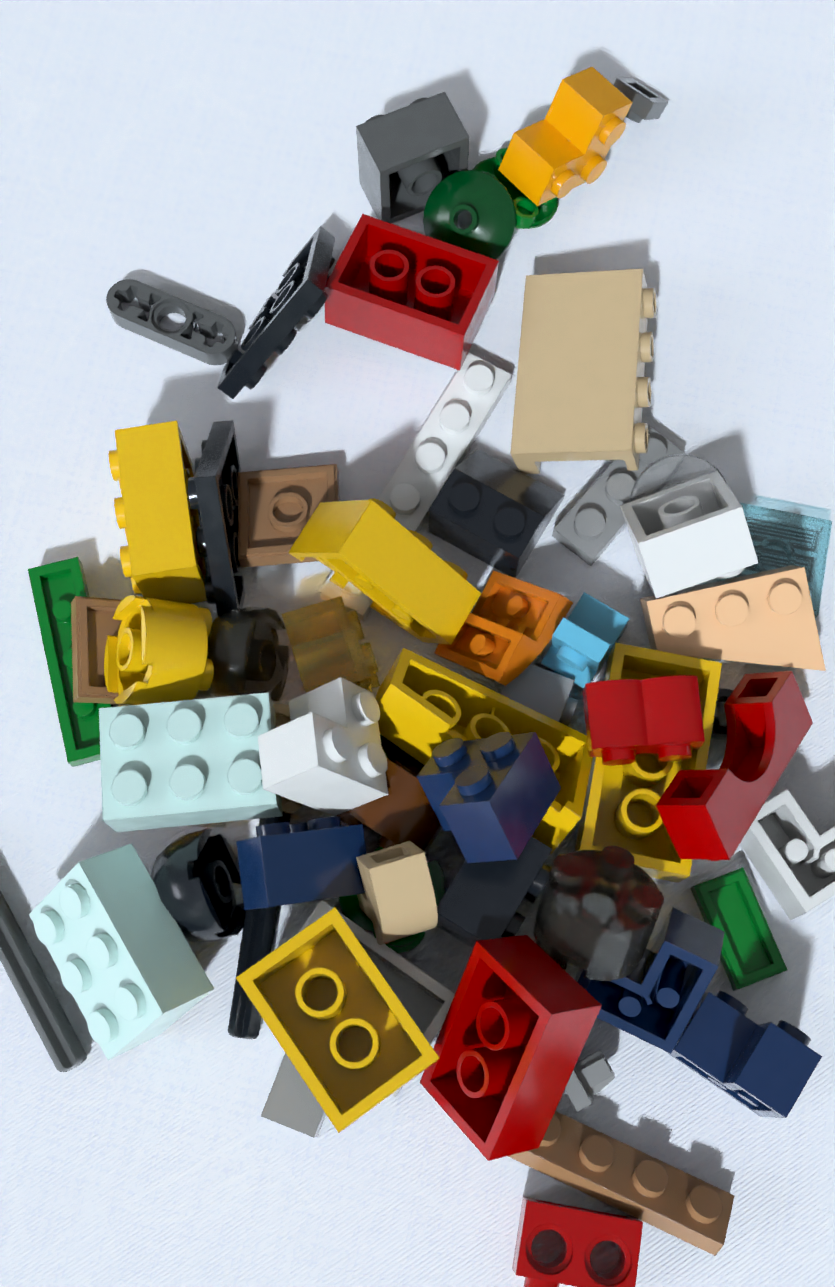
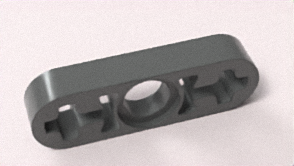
M125 279L115 283L107 293L106 303L112 319L118 326L209 365H223L227 363L232 353L238 350L235 328L230 320L221 315L133 279ZM134 298H137L140 308L130 305L126 311L123 310L122 302L131 303ZM145 311H146V312H149V319H148V320H147ZM171 313L183 315L186 321L179 330L169 332L159 327L160 321L164 316ZM197 323H198V327H199L200 333L195 332V330H196V324H197ZM218 334H223L224 343L215 342L212 347H208L206 337L215 339Z

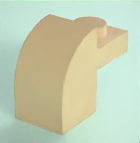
M407 841L356 857L365 891L364 894H357L359 907L372 921L379 945L436 928L438 922L437 904L423 850L411 841Z

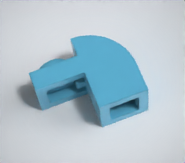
M584 592L569 618L563 617L553 633L552 645L541 664L561 676L575 680L574 683L584 689L585 684L593 682L603 668L615 643H618L625 632L630 618Z

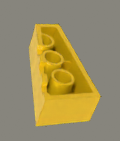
M403 647L380 685L375 698L380 709V718L378 720L380 734L425 765L431 758L433 749L440 743L452 738H461L463 741L487 738L499 732H509L511 735L536 732L561 786L559 793L532 835L533 838L552 848L551 855L582 818L593 757L588 755L587 735Z

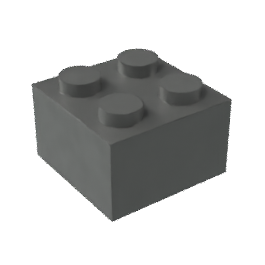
M445 92L429 98H419L409 106L385 115L373 116L365 123L356 126L359 182L374 213L382 221L392 224L424 211L431 192L443 179L456 172L468 170L470 137Z

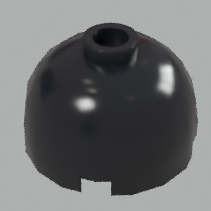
M211 828L186 834L171 842L156 857L150 875L156 885L161 902L177 922L186 940L192 942L216 941L238 935L244 927L246 910H244V903H236L233 883L241 884L239 863L230 844L222 834L210 836Z

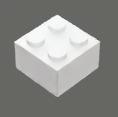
M718 471L620 505L637 559L656 599L665 595L690 591L694 585L714 578H732L742 573L746 567L758 563L743 508Z

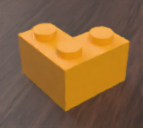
M593 67L562 79L545 119L514 132L498 170L536 206L555 197L561 199L573 188L585 182L587 184L593 183L600 177L607 166L605 157L611 145L620 138L625 130L626 123L624 119L633 102Z

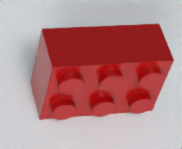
M362 214L326 282L324 292L328 297L325 301V323L460 371L494 298L499 261Z
M528 935L476 941L433 1048L439 1060L424 1070L420 1084L488 1161L537 1149L540 1147L602 1005Z

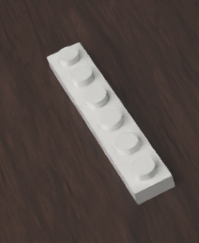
M468 353L460 371L456 372L377 498L396 512L395 520L407 530L419 533L429 517V508L453 470L464 460L510 385L512 374L471 353ZM332 570L319 591L320 598L364 622L372 609L370 605L373 600L349 581L343 589L331 582L329 579L334 573Z

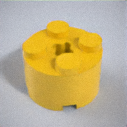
M134 595L125 597L118 605L113 616L114 620L122 621L118 636H107L104 654V676L107 690L119 695L114 701L117 704L140 705L193 700L198 690L207 691L211 686L214 676L213 662L207 658L208 636L212 626L210 610L189 603Z

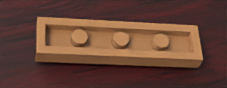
M555 1111L539 1148L508 1156L714 1256L724 1246L734 1195Z

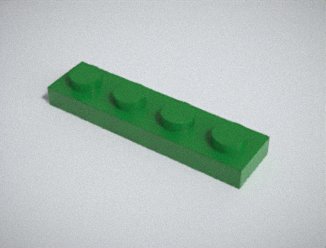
M78 557L28 569L67 762L72 767L101 760L99 708L114 707L113 704L73 702L71 602L75 596L89 597L82 562Z

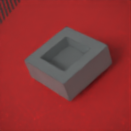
M616 78L613 84L633 102L626 117L634 122L641 123L642 119H659L668 104V101L633 78Z

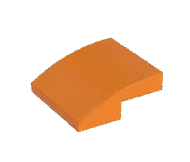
M493 570L472 613L468 615L452 644H438L434 654L506 686L518 677L544 650L563 617L567 616L573 602L559 593Z

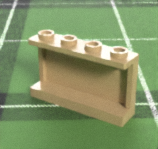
M643 268L526 275L510 451L520 472L524 474H540L542 461L624 460L628 471L639 470L640 453H647L649 447L648 424L642 423V408L651 406L650 377H644L645 362H653L654 337L652 332H647L648 318L656 317L657 310L655 288L647 287Z

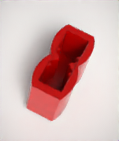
M663 676L643 680L619 679L585 684L583 702L589 757H602L603 765L614 766L636 762L635 754L658 753V760L662 762L687 760L692 758V750L700 749L705 742L697 676Z

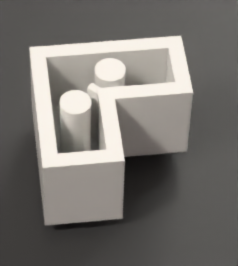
M342 677L290 700L291 721L258 736L263 789L333 816L388 795L385 774L387 771V758L381 746L378 725L380 718L379 705L374 697V693Z
M787 789L764 803L742 839L740 846L788 918L793 920L835 895V827L819 835Z

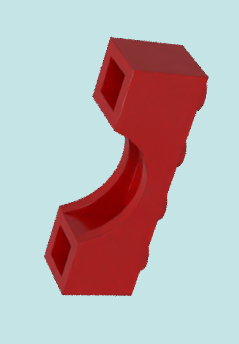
M793 671L744 674L724 704L727 721V743L720 768L679 770L655 805L680 859L730 860L798 749L813 721Z

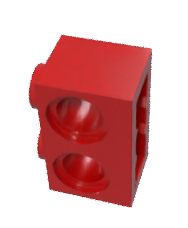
M523 1197L512 1269L515 1275L525 1277L524 1287H559L560 1284L575 1287H635L643 1222L635 1217ZM554 1230L560 1234L562 1239L560 1255L554 1261L548 1263L536 1260L531 1250L533 1239L541 1231ZM602 1241L614 1242L619 1250L618 1264L608 1273H597L593 1271L590 1264L592 1249Z

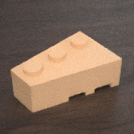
M790 565L694 586L690 591L665 595L657 599L655 595L640 598L649 645L653 650L689 657L826 671L805 567Z

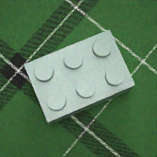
M269 692L99 708L103 821L115 832L283 816L281 796L264 790L262 784L258 736L276 728L275 708Z
M132 843L78 862L29 914L34 923L38 939L46 945L60 971L64 987L73 995L87 1021L91 1037L100 1045L107 1060L159 1036L214 990L177 922L161 902L156 885Z

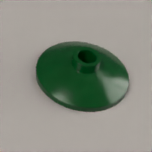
M475 170L456 172L443 179L433 189L426 202L423 217L425 235L497 260L507 250L514 237L517 220L516 209L509 191L495 177ZM464 210L469 211L472 216V223L466 229H462L458 224V216Z

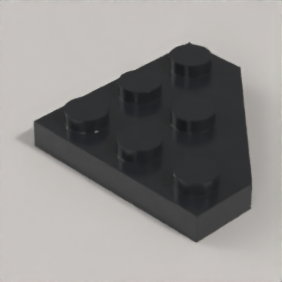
M322 226L317 229L282 275L284 278L275 292L278 298L275 299L270 296L248 328L250 331L241 345V349L245 352L242 354L240 351L235 350L225 364L217 388L230 398L234 399L244 386L250 390L253 389L267 370L268 366L264 362L274 351L281 355L292 343L297 334V330L294 327L302 317L306 316L308 319H312L324 305L328 297L324 292L326 282L330 276L328 271L335 262V258L332 256L335 237Z
M230 420L213 422L208 439L202 440V456L195 459V476L188 478L189 503L192 509H199L202 526H198L196 531L198 553L201 558L208 557L210 573L205 574L206 599L208 604H216L219 623L240 621L245 599L243 575L234 576V573H239L241 570L238 560V509L233 510V506L238 505V472H241L234 422Z

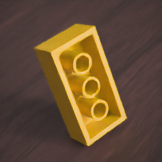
M615 643L607 659L604 681L619 679L643 680L678 675L697 676L705 742L700 749L692 750V758L682 761L662 762L658 760V753L635 754L636 762L610 766L602 764V757H593L582 818L578 827L573 862L676 883L690 876L692 859L679 858L655 805L679 770H705L707 767L722 663Z

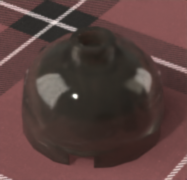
M268 607L236 608L212 621L207 650V658L212 660L214 666L213 680L210 688L207 690L212 698L269 692L272 701L280 700L288 676L289 648L288 646L279 645L276 630H285V626L276 610Z

